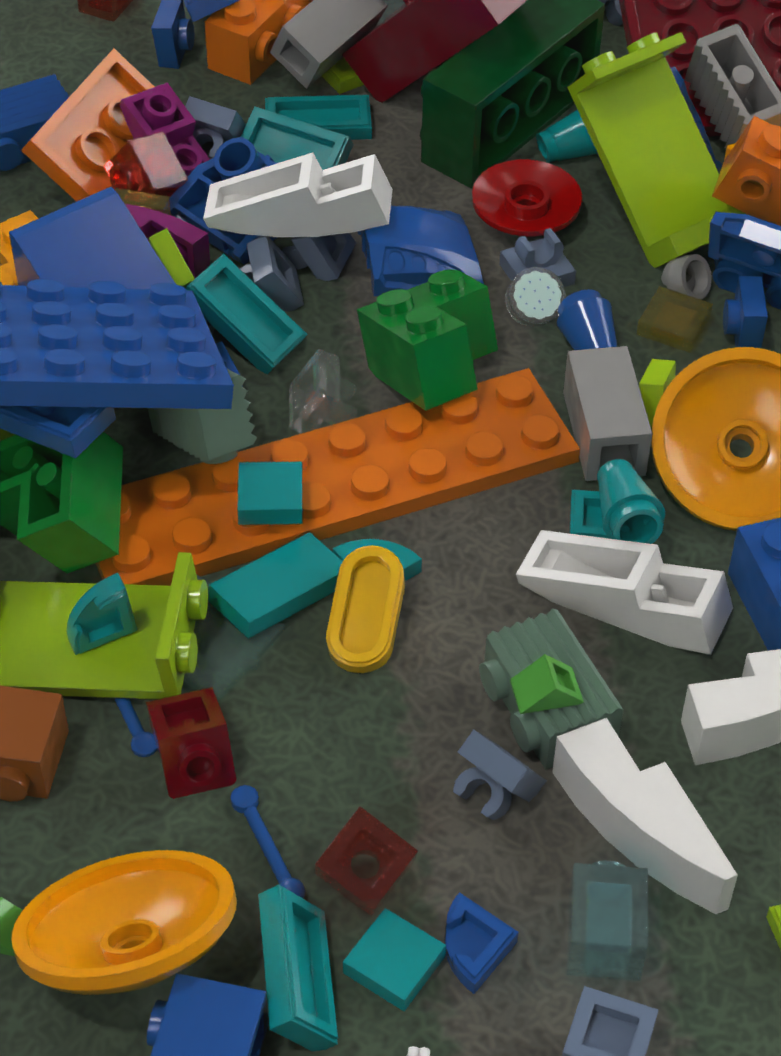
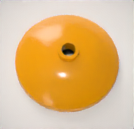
M735 347L712 352L685 367L674 377L660 398L652 423L651 440L656 470L663 485L673 499L683 509L703 522L715 527L737 531V528L741 526L781 518L780 353L754 347ZM738 439L748 442L752 450L751 455L744 458L735 456L730 450V443Z
M143 851L109 858L88 865L51 884L32 899L20 913L14 924L11 937L17 963L22 971L31 979L53 989L72 994H114L131 992L152 986L187 968L204 956L217 943L231 923L236 911L237 898L231 875L220 863L204 855L186 851Z

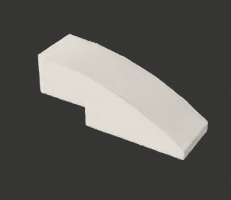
M312 152L210 184L203 220L208 228L269 237H320L353 233L389 224L393 189L375 154L322 170Z
M541 530L516 573L519 584L553 603L669 647L711 655L733 610L724 571L664 564L659 547L656 544Z
M781 649L748 653L742 677L688 684L681 723L695 765L739 757L781 742Z
M607 718L557 736L552 773L574 805L598 832L638 868L678 895L714 914L728 910L738 874L666 762L640 771Z

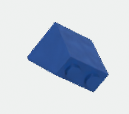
M112 187L9 232L19 286H27L29 281L36 279L55 280L62 283L64 287L87 288L96 281L117 282L124 285L126 289H150V286L156 283L176 284L121 197Z

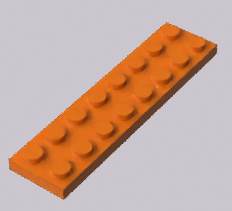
M527 368L478 382V390L427 411L415 403L409 402L239 451L235 458L227 462L218 464L201 462L122 485L119 555L97 562L96 566L102 580L115 573H119L124 584L171 586L178 552L192 554L198 578L257 560L309 532L320 541L579 462L580 448L531 370ZM239 462H302L303 524L238 525Z

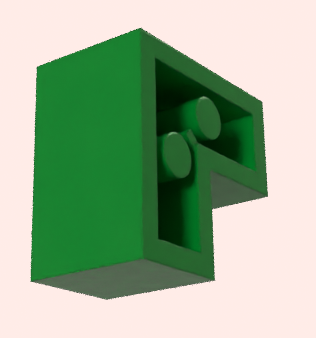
M449 269L436 272L428 278L426 283L408 290L396 289L387 291L377 297V302L357 309L368 368L375 377L425 411L478 390L473 360L498 350L488 286L459 270Z
M102 432L75 459L18 435L1 440L0 525L16 535L19 542L67 574L119 555L123 446L105 432Z

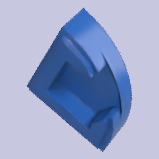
M459 892L447 914V925L445 926L446 941L444 937V944H446L452 964L446 951L447 960L455 976L469 991L475 994L518 942L519 932Z

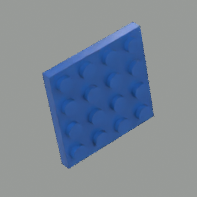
M50 279L31 280L27 283V286L2 285L0 282V406L232 409L234 384L193 291L186 290L183 286L173 283H156L151 285L150 289H126L124 285L112 281H96L91 283L89 288L64 287L62 283Z

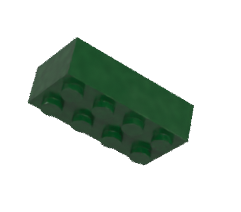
M527 0L499 25L460 50L440 67L430 71L423 79L421 96L423 98L422 127L420 130L421 162L472 189L476 179L485 170L505 162L533 139L537 133H540L572 107L575 103L567 87L585 74L582 68L583 64L600 55L605 4L598 0Z

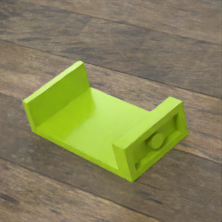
M657 32L647 35L627 46L629 54L617 59L613 51L601 54L583 64L582 68L585 74L567 87L649 264L654 268L709 244L710 222L715 212L746 214L712 197L719 172L665 58L686 43L682 32L660 40Z
M178 552L171 586L124 584L137 631L75 655L67 637L68 618L79 599L96 583L0 581V686L59 693L62 696L162 699L181 694L185 673H194L198 645L194 628L196 620H204L206 617L208 586L206 580L197 579L191 553Z

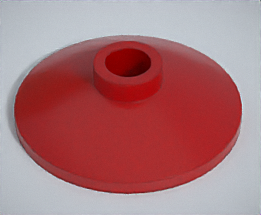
M519 159L505 161L485 170L474 183L472 204L477 215L489 226L511 235L534 237L543 236L545 229L551 228L555 233L570 225L581 210L582 192L577 181L562 168L543 161Z

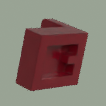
M213 687L146 702L150 726L161 758L166 788L170 798L175 799L235 784L236 773L228 728Z

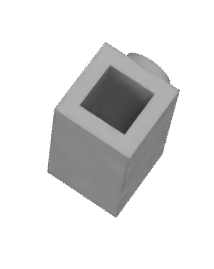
M313 0L282 26L270 53L307 89L340 61L345 51L377 26L388 5L382 0Z
M620 346L568 351L563 395L574 438L580 448L579 458L585 481L597 480L599 469L608 461L615 459L628 461L639 476H646L652 431L628 347Z

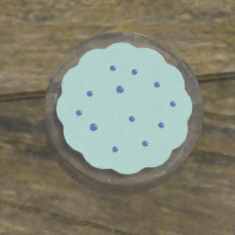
M530 267L518 273L508 285L505 293V303L511 317L519 324L531 327L543 326L553 321L559 315V304L566 298L565 289L559 277L552 271L542 267Z

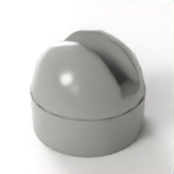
M693 254L679 256L669 261L664 268L661 280L663 285H667L666 292L671 298L680 301H693L706 297L711 287L712 277L707 261L702 256Z

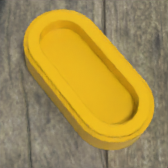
M374 545L360 547L346 556L339 569L326 632V642L332 660L339 667L349 672L367 673L377 670L387 663L393 651L405 589L403 566L399 558L392 551L384 547Z

